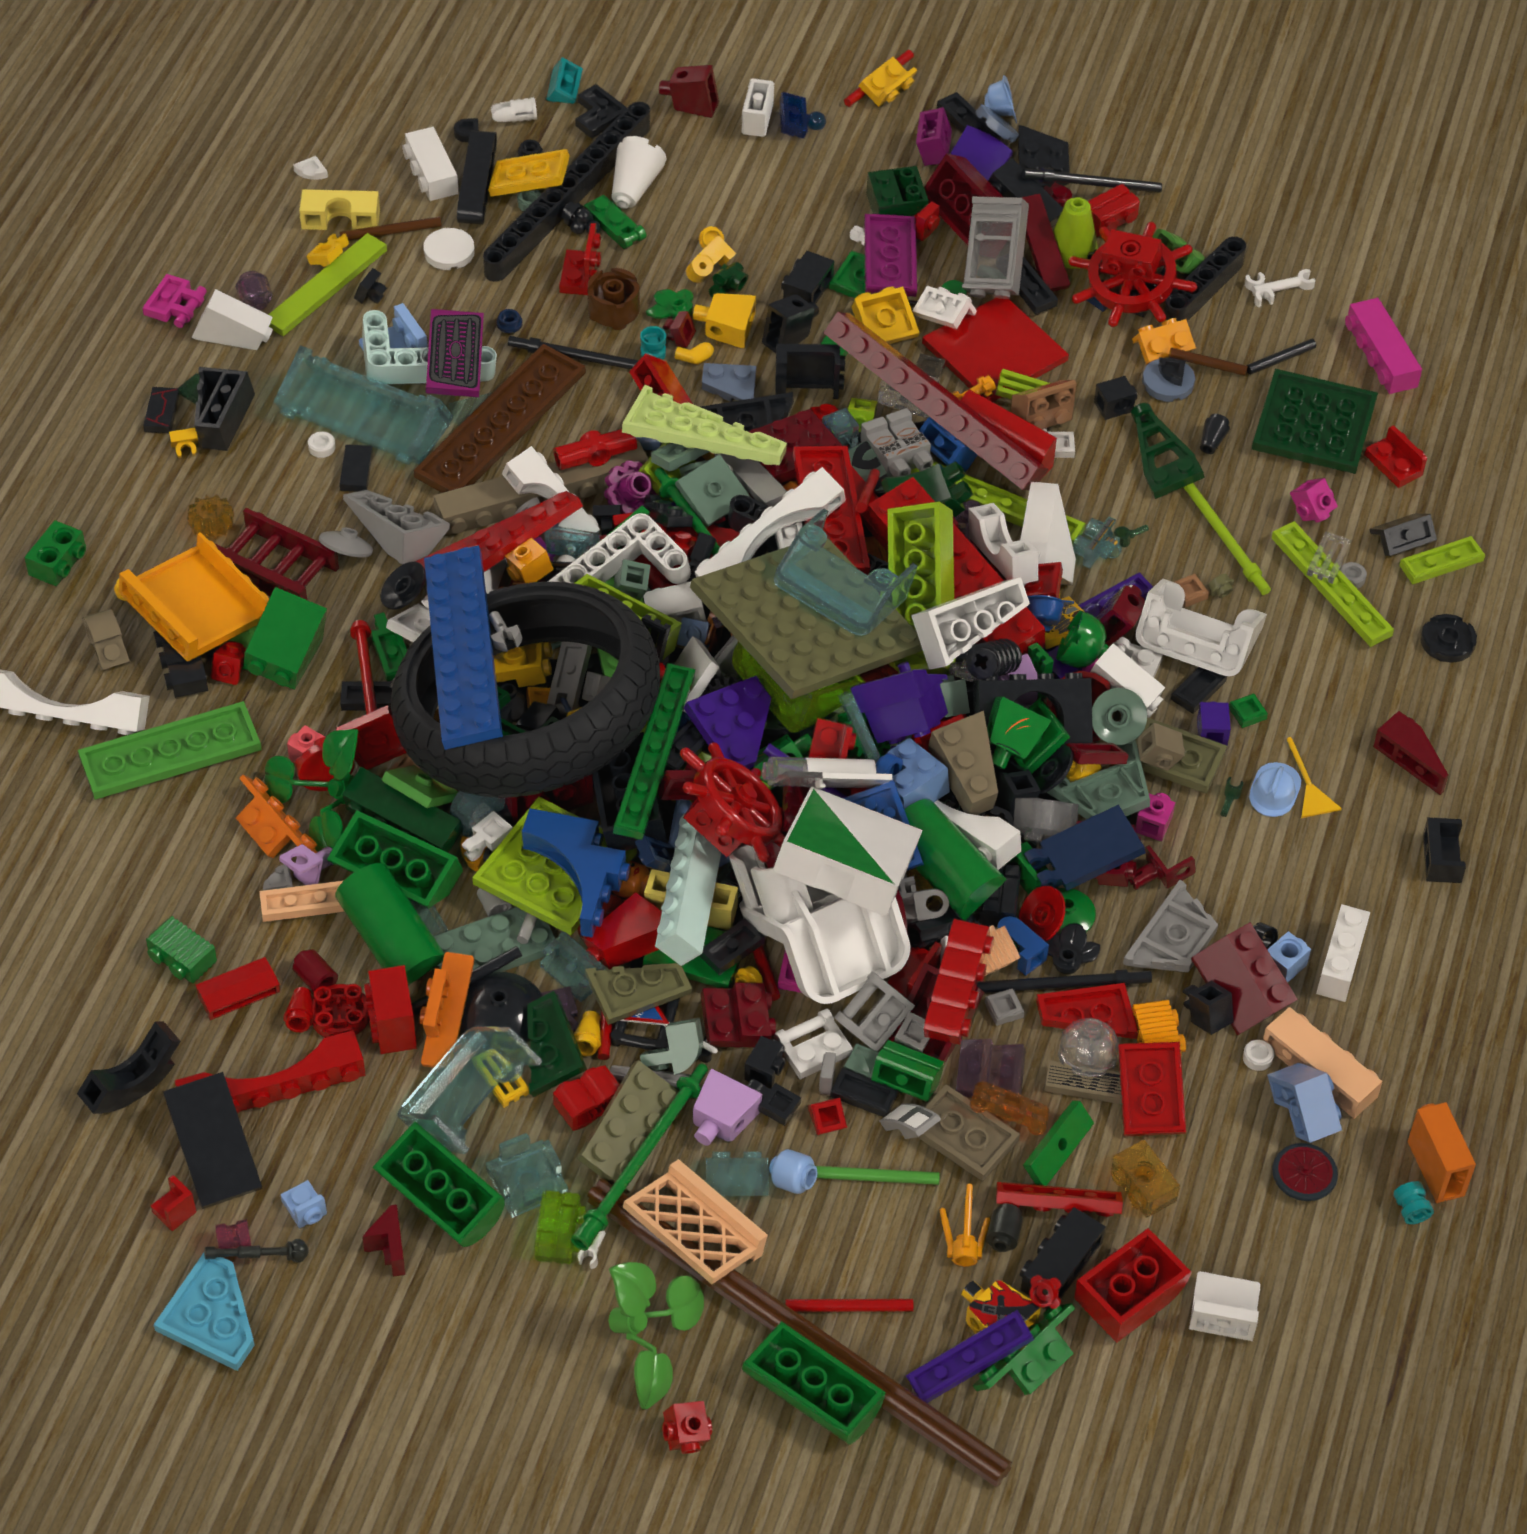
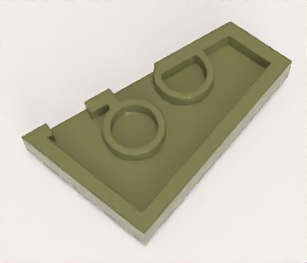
M678 963L644 965L642 968L624 969V966L612 967V970L585 969V976L608 1025L692 993V987L682 966Z

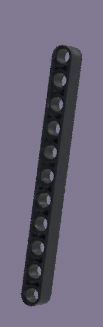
M644 102L630 104L566 169L563 184L548 187L483 253V263L486 279L493 282L505 279L563 220L561 213L565 206L571 201L579 203L615 167L619 143L625 137L637 136L643 138L649 132L650 107Z

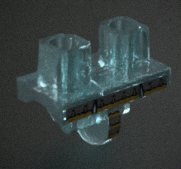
M1108 517L1105 522H1101L1091 518L1086 526L1085 535L1092 537V539L1090 540L1081 535L1076 538L1073 550L1076 554L1084 557L1083 566L1090 569L1099 556L1107 559L1108 557L1117 558L1121 554L1120 538L1114 536L1111 529L1116 519Z

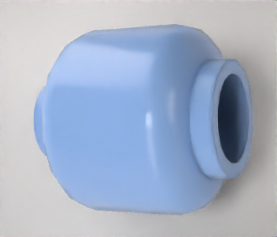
M786 1149L780 1152L778 1156H775L769 1166L773 1184L777 1188L795 1194H801L807 1189H811L818 1173L817 1167L810 1156L790 1149Z

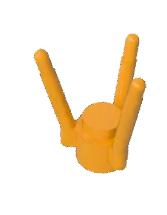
M970 1183L966 1186L963 1234L956 1237L954 1242L945 1208L940 1209L947 1243V1257L952 1258L953 1263L959 1266H973L978 1260L982 1259V1249L991 1221L988 1217L984 1219L978 1241L976 1242L975 1237L970 1235L973 1185Z

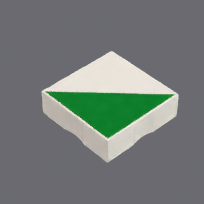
M811 786L782 843L773 872L813 888L830 892L848 902L887 916L923 830Z

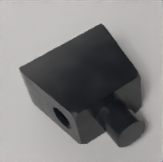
M795 294L768 304L762 344L775 353L776 344H799L809 336L812 320L819 314L818 306L814 302L808 303Z

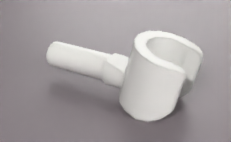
M605 1231L598 1233L588 1250L579 1251L578 1260L580 1265L585 1257L590 1256L593 1258L590 1262V1269L597 1267L598 1259L596 1253L606 1234Z

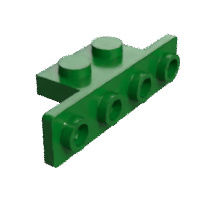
M1072 1303L1060 1305L1056 1309L1049 1307L1043 1313L1045 1318L1039 1324L1035 1323L1028 1327L1035 1340L999 1360L995 1365L993 1364L979 1372L978 1377L980 1379L973 1384L976 1391L990 1389L1008 1372L1024 1395L1032 1394L1074 1354L1055 1329L1057 1325L1075 1310Z

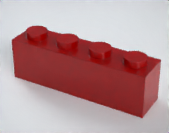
M645 353L629 371L640 391L644 385L653 388L652 393L660 396L667 393L673 396L674 402L693 404L667 361Z

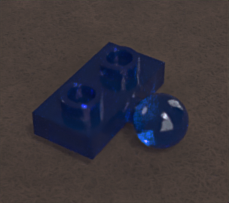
M782 92L779 98L781 133L804 139L808 133V127L813 130H821L825 127L826 117L823 113L814 111L807 114L805 97Z

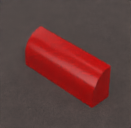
M967 390L961 398L963 403L1048 468L1046 474L1053 468L1057 442L1055 436L974 391Z

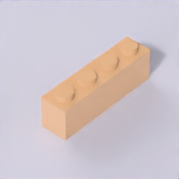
M1289 1007L1266 1027L1263 1041L1268 1042L1273 1047L1274 1054L1284 1063L1291 1066L1300 1062L1324 1071L1330 1076L1334 1085L1332 1094L1335 1103L1353 1119L1378 1098L1383 1081L1379 1079L1377 1074L1360 1064L1349 1051L1343 1050L1334 1043L1328 1034L1319 1031L1309 1023L1304 1015L1297 1013Z

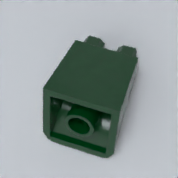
M956 461L945 468L938 463L913 474L886 477L881 480L886 494L914 477L935 502H941L953 510L954 518L965 511L963 502L973 496L971 488L964 480L956 484L957 481L966 476L964 469Z

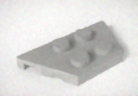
M1179 880L1125 955L1124 965L1180 972L1190 971L1194 965L1191 957L1206 948L1217 932L1218 924L1210 914L1204 911V906L1197 898L1193 899L1187 892V885L1184 881Z

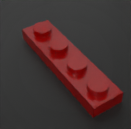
M997 1182L996 1185L997 1204L1008 1203L1018 1208L1020 1206H1032L1033 1209L1038 1211H1051L1052 1208L1064 1209L1067 1213H1070L1073 1207L1081 1212L1092 1211L1104 1217L1114 1216V1213L1122 1214L1123 1199L1121 1192Z

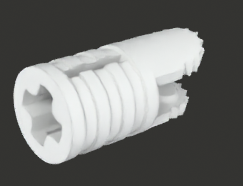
M534 97L501 102L491 107L492 118L497 122L537 120Z

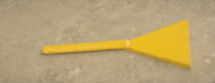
M1288 737L1287 742L1306 783L1301 818L1342 810L1339 805L1312 784L1292 737Z

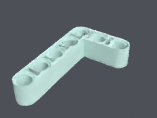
M379 310L366 312L363 315L362 340L367 379L374 384L426 383L429 347L390 348L386 315ZM482 346L480 382L489 381L495 376L497 354L493 348L488 346Z

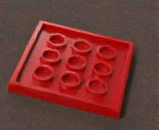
M994 298L975 308L977 310L975 316L966 314L957 329L944 325L922 337V344L969 389L978 384L977 378L989 375L994 381L996 389L992 391L993 394L987 397L984 394H981V396L992 402L1001 398V396L995 394L1002 369L1036 379L1067 362L1069 354L1010 299ZM1003 386L1004 388H1008V389H1011V390H1016V389H1013V388H1009V387Z

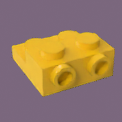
M887 287L879 293L870 294L867 292L858 295L854 299L851 308L855 318L888 344L919 336L920 332L904 287Z
M551 642L529 644L495 655L496 682L516 679L518 687L536 686L546 683V676L552 675L549 659L553 657Z

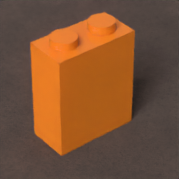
M1447 1102L1437 1105L1433 1103L1426 1104L1417 1110L1407 1142L1436 1203L1464 1197L1476 1163Z

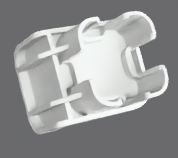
M744 844L736 848L729 855L743 897L739 904L743 919L746 918L764 936H769L784 944L797 986L805 996L822 1004L834 1003L860 991L869 980L866 977L871 971L885 979L900 971L906 964L910 954V941L896 897L887 916H883L848 902L830 892L813 888L773 872V868L766 869L765 864L759 861L753 846Z

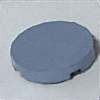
M981 104L976 110V115L980 119L982 117L987 119L985 122L987 126L1002 138L1009 139L1012 143L1019 136L1018 132L990 108Z
M1159 359L1150 362L1145 367L1142 382L1146 392L1155 399L1173 402L1174 399H1185L1192 393L1195 375L1188 364L1185 363L1182 386L1170 383L1160 374L1158 368Z

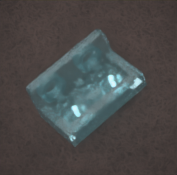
M712 1152V1158H706V1183L722 1196H769V1158H762V1152H743V1158H731V1152Z

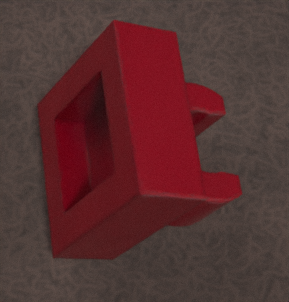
M679 311L675 319H667L663 325V329L670 330L667 339L675 341L677 347L687 348L696 333L688 311Z

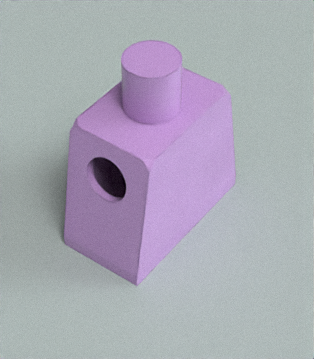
M711 1069L693 1108V1123L699 1127L694 1134L696 1140L706 1146L711 1144L715 1136L727 1142L733 1141L760 1113L759 1105L762 1102V1094Z

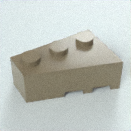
M984 711L932 731L928 749L932 756L948 767L949 786L963 812L978 815L993 809L998 795V788Z

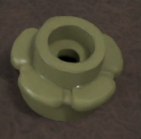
M1226 573L1214 578L1208 584L1211 596L1218 595L1219 598H1223L1233 591L1231 585L1234 584V579H1230Z

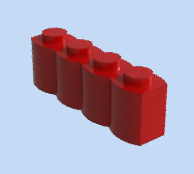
M957 919L953 920L924 1023V1037L958 1045L961 1044L963 1037H968L972 1020L967 1018L970 1009H976L979 999V992L975 991L978 981L983 982L986 974L987 964H983L985 954H991L994 944V937L990 936L989 926Z

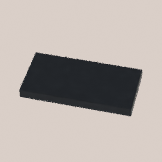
M220 1072L163 1091L201 1208L205 1209L261 1190L262 1184L224 1073Z

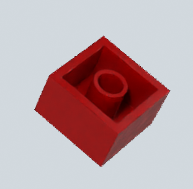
M405 965L368 971L370 983L364 984L373 1044L379 1043L380 1054L417 1049L414 1017Z

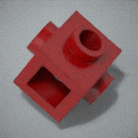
M704 1401L673 1404L663 1412L662 1433L665 1441H668L669 1451L681 1450L682 1454L696 1453L701 1451V1446L711 1440L712 1423L710 1418L706 1416Z

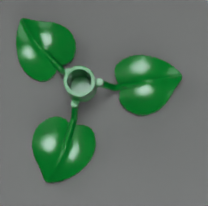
M358 729L337 730L330 732L326 736L323 743L322 757L325 765L330 767L329 773L334 776L329 782L294 780V764L285 756H274L265 765L266 775L264 781L269 788L266 792L270 797L274 796L282 804L291 798L292 785L328 787L329 794L338 799L322 808L320 816H315L310 821L309 836L316 842L317 846L315 849L318 852L325 847L333 849L343 833L341 818L332 809L345 804L342 794L355 776L350 775L356 751Z

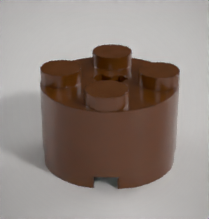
M611 268V272L603 273V270L596 272L588 282L589 318L615 330H622L626 328L627 324L634 321L640 311V288L635 275L621 268Z

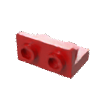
M1394 425L1388 428L1386 438L1367 447L1364 456L1398 488L1423 476L1427 461L1424 452L1418 449Z
M817 717L808 758L846 759L848 749L853 750L856 741V733L852 732L853 727L851 724Z

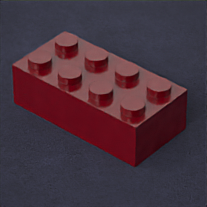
M948 153L945 154L924 186L928 204L932 201L940 206L939 216L967 245L969 242L973 207L972 196L1003 197L965 157ZM983 222L982 234L1011 236L1013 223ZM1008 240L981 241L979 256L996 259Z

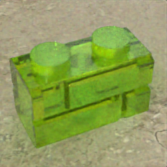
M547 1190L542 1193L534 1245L535 1259L537 1261H555L556 1263L563 1264L573 1263L574 1252L579 1253L580 1249L573 1245L571 1237L577 1232L578 1225L583 1223L586 1213V1206H581L578 1193H560Z

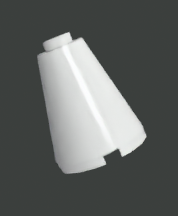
M628 136L618 145L612 199L620 208H632L637 204L660 173L667 160L661 147L656 144L654 148L648 144L649 140L646 138Z

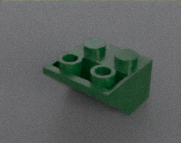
M917 166L868 172L866 195L873 214L914 216L928 205V198Z

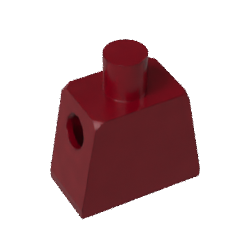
M712 65L677 67L670 81L661 80L659 83V94L671 96L675 110L713 118L719 104V97Z

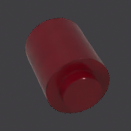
M303 950L295 956L292 969L313 993L320 986L327 987L336 984L338 974L316 950Z

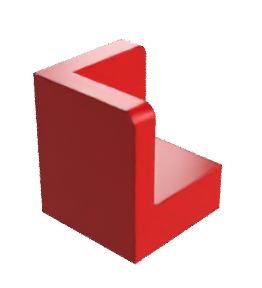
M174 1175L168 1178L170 1191L151 1205L152 1212L171 1231L175 1230L196 1213L193 1193Z

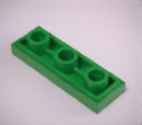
M1072 1100L1023 1164L1035 1185H1048L1094 1125L1093 1120L1081 1101Z

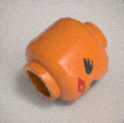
M631 860L628 862L630 864L628 880L622 881L619 892L612 891L613 894L626 899L635 892L644 897V891L650 875L648 867Z

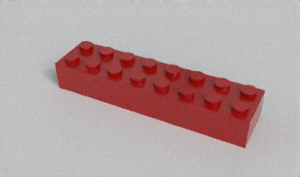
M912 477L868 504L869 523L888 544V509L933 503L935 501L916 479ZM953 523L954 599L1004 581ZM1025 607L1008 621L992 630L993 632L975 643L1010 639L1019 646L1022 655L1028 654L1029 646L1036 642L1041 647L1045 646V627Z

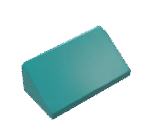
M561 57L553 68L546 100L574 104L583 68Z

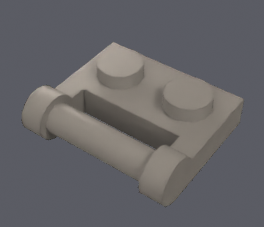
M871 971L866 977L869 980L842 1012L839 1010L834 1018L872 1050L878 1052L915 1005L874 971ZM877 988L881 989L884 994L858 1025L854 1023L851 1019Z

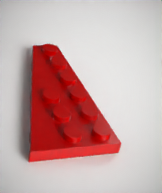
M568 491L558 493L548 500L488 528L479 530L473 535L415 562L420 563L425 568L424 558L479 545L482 554L483 571L485 572L505 559V555L530 538L535 539L582 508L583 505L579 497Z

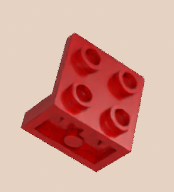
M591 223L586 251L566 249L559 284L560 293L588 295L589 279L598 272L595 268L600 267L601 252H597V249H600L601 233H596V223Z

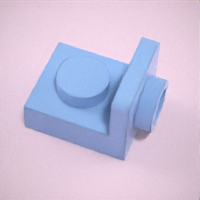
M308 1180L280 1194L282 1203L299 1229L307 1224L311 1225L318 1222L327 1214L324 1197L322 1194L318 1195Z

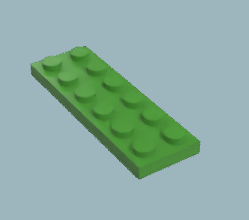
M242 701L79 749L78 754L92 794L96 800L262 750L246 705Z

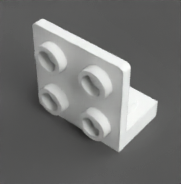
M1201 1271L1198 1272L1189 1329L1253 1341L1259 1315L1257 1307L1260 1283Z

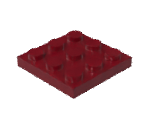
M811 409L800 411L795 415L776 420L773 423L749 431L750 433L762 432L787 443L786 453L780 465H766L758 461L779 483L796 478L793 460L794 447L843 446Z

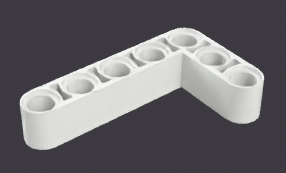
M640 513L629 518L548 582L573 583L584 575L589 574L605 583L619 571L623 559L633 561L641 554L673 584L686 582L690 578L691 569L685 552L650 516ZM625 546L624 548L617 550L618 547ZM659 547H664V548L661 549V550H655V549H657V548H659ZM675 565H681L678 568H672Z

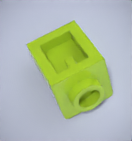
M851 398L848 407L846 432H861L862 423L874 420L878 401Z

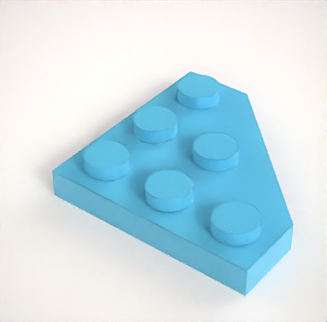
M203 1253L154 1323V1328L156 1332L238 1371L255 1345L234 1264L223 1257L205 1260Z

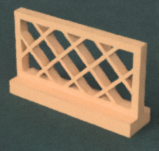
M679 1159L670 1164L668 1173L624 1201L623 1208L711 1284L717 1282L748 1259L755 1261L763 1255L768 1235ZM666 1186L676 1196L659 1195V1190ZM640 1202L654 1203V1211L642 1210L637 1204ZM659 1204L676 1205V1213L659 1212ZM681 1206L691 1207L698 1215L681 1214ZM659 1221L676 1222V1230L664 1229L659 1225ZM681 1223L698 1224V1232L681 1231ZM703 1225L713 1226L720 1232V1235L703 1233ZM681 1240L698 1241L699 1250L687 1249L681 1244ZM704 1242L721 1244V1252L704 1250ZM726 1244L735 1245L742 1252L739 1254L727 1253ZM704 1259L721 1261V1267L712 1271L704 1264Z

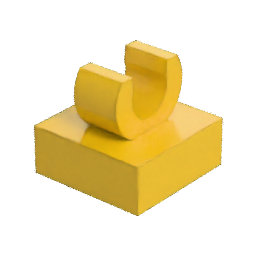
M195 428L169 432L171 447H176L178 458H182L181 449L185 446L191 449L192 456H196L195 444H198V436Z

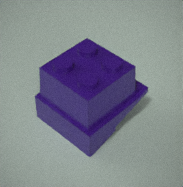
M904 662L898 665L899 674L852 686L850 689L859 714L865 713L877 743L888 741L889 744H895L903 741L905 736L914 734L915 738L922 737L931 732L930 728L940 725V720L948 714L940 686L944 680H948L947 674H927L926 670H911L909 662Z

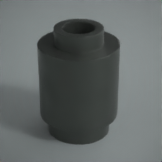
M1000 1204L992 1213L986 1240L994 1250L999 1252H1007L1017 1247L1023 1217L1021 1216V1210L1013 1204Z

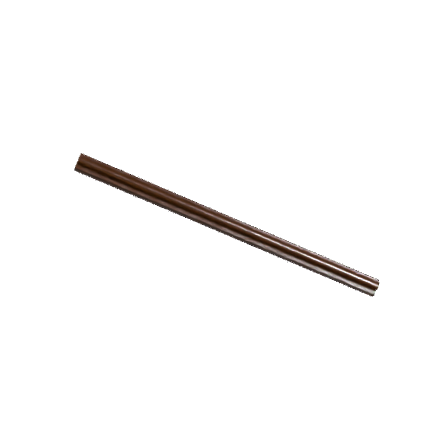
M604 1178L599 1179L596 1186L590 1189L587 1195L589 1197L587 1202L597 1208L613 1185ZM624 1192L608 1213V1217L773 1331L782 1321L885 1391L886 1395L881 1406L883 1409L995 1487H998L1003 1478L1008 1475L1012 1464L1009 1459L735 1269L714 1284L709 1283L623 1208L624 1201L630 1198ZM640 1203L637 1204V1206L642 1210L650 1211ZM659 1221V1225L664 1229L676 1230L666 1221ZM681 1240V1244L687 1249L699 1250V1244L696 1242ZM704 1259V1264L712 1271L721 1267V1261Z

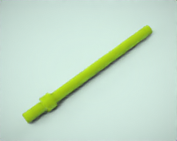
M1191 483L1183 487L1243 568V574L1247 580L1253 582L1262 595L1268 594L1271 588L1262 577L1261 569L1256 563L1251 562L1195 484Z

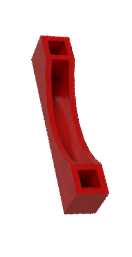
M354 1030L324 1038L303 1060L285 1070L257 1078L234 1079L225 1077L236 1111L239 1113L254 1107L261 1108L282 1099H293L300 1094L310 1091L324 1090L338 1083L352 1082L359 1077L366 1076L364 1059ZM202 1072L174 1080L175 1086L178 1087L213 1074Z

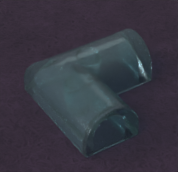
M553 526L544 532L547 553L570 555L575 559H578L600 542V536L597 532Z

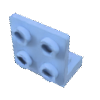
M403 303L394 306L395 318L392 319L393 326L388 328L390 348H427V336ZM361 338L359 339V345L364 351L363 340Z

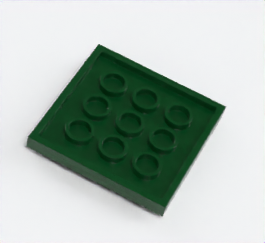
M1275 369L1252 443V450L1356 474L1378 392Z

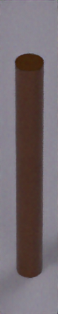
M440 217L341 231L339 235L341 237V235L346 234L350 241L361 239L367 233L376 237L442 227Z

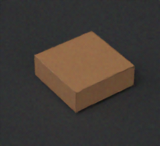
M1196 574L1175 581L1184 590V608L1208 599L1209 591Z

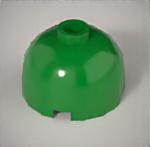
M1080 610L1067 627L1069 632L1066 639L1063 637L1061 639L1056 659L1073 668H1085L1092 665L1096 659H1099L1108 649V645L1105 644V628L1100 620Z

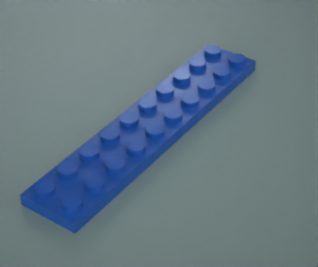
M479 545L465 547L460 550L424 558L441 738L444 749L503 737Z

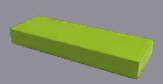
M1469 536L1400 560L1399 566L1413 585L1484 561L1485 554L1474 538Z

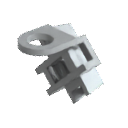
M907 874L904 875L898 890L904 903L907 927L909 923L938 918L947 912L949 900L942 890L927 889L916 891L914 876L907 878ZM932 895L940 896L943 900L942 908L938 911H930L926 907V900Z

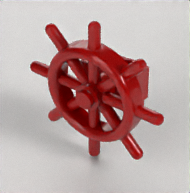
M1154 222L1147 223L1143 235L1114 229L1109 231L1107 227H1101L1099 234L1105 243L1095 251L1091 260L1075 256L1070 257L1068 260L1070 266L1088 270L1090 286L1074 294L1072 302L1079 304L1095 297L1102 305L1112 310L1108 320V324L1111 327L1118 325L1122 313H1140L1148 310L1152 312L1158 322H1164L1166 314L1160 307V304L1170 296L1173 289L1194 292L1197 289L1195 282L1178 279L1176 275L1175 260L1191 254L1193 248L1191 245L1186 244L1170 251L1161 242V239L1152 238L1156 230ZM1164 266L1165 275L1155 274L1158 268ZM1105 273L1114 275V277L1101 282L1099 274ZM1144 282L1158 286L1150 291ZM1122 285L1119 294L1110 291V289ZM1135 289L1140 294L1137 296H1129L1131 290Z
M715 742L710 743L708 746L712 759L706 763L689 748L681 749V758L697 771L694 776V783L685 782L682 789L685 793L698 797L691 804L683 818L724 856L728 857L741 843L753 846L759 861L763 863L768 862L770 854L766 845L773 841L781 848L786 836L780 832L783 825L782 808L779 807L772 792L760 779V769L753 768L750 771L740 763L725 758L720 746Z

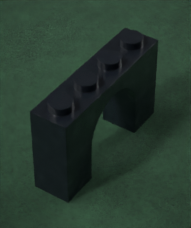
M1054 673L1037 674V679L1027 680L1026 674H1009V680H998L997 675L985 680L973 681V715L984 711L986 727L996 697H1005L1015 702L1021 695L1033 691L1047 697L1055 707L1057 719L1070 735V738L1064 744L1093 743L1091 678H1082V673H1065V679H1055ZM990 745V749L995 750V747Z

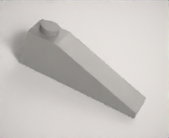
M368 490L344 494L343 500L384 551L400 564L414 562L428 556L450 529V523L427 511L422 515L414 512V507L411 505H393L391 498Z

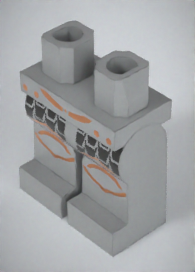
M908 408L886 415V420L882 416L861 424V443L865 441L870 443L889 477L911 474V469L918 468L919 471L933 466V459L930 455L931 444L913 423L912 414Z

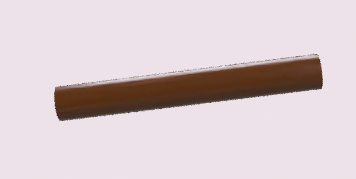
M1172 347L1169 352V358L1243 376H1245L1247 371L1246 365Z

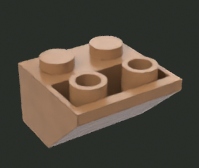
M1059 380L1012 395L1011 413L1040 429L1070 421L1073 415L1077 383L1075 380Z

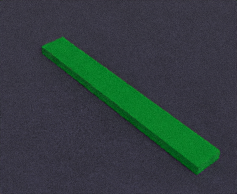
M667 663L656 704L649 718L614 824L613 834L643 839L696 669Z

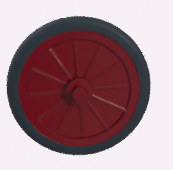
M1297 1143L1285 1147L1277 1154L1272 1166L1273 1178L1277 1186L1288 1196L1301 1201H1315L1326 1197L1335 1188L1338 1180V1169L1333 1158L1322 1148L1308 1143Z

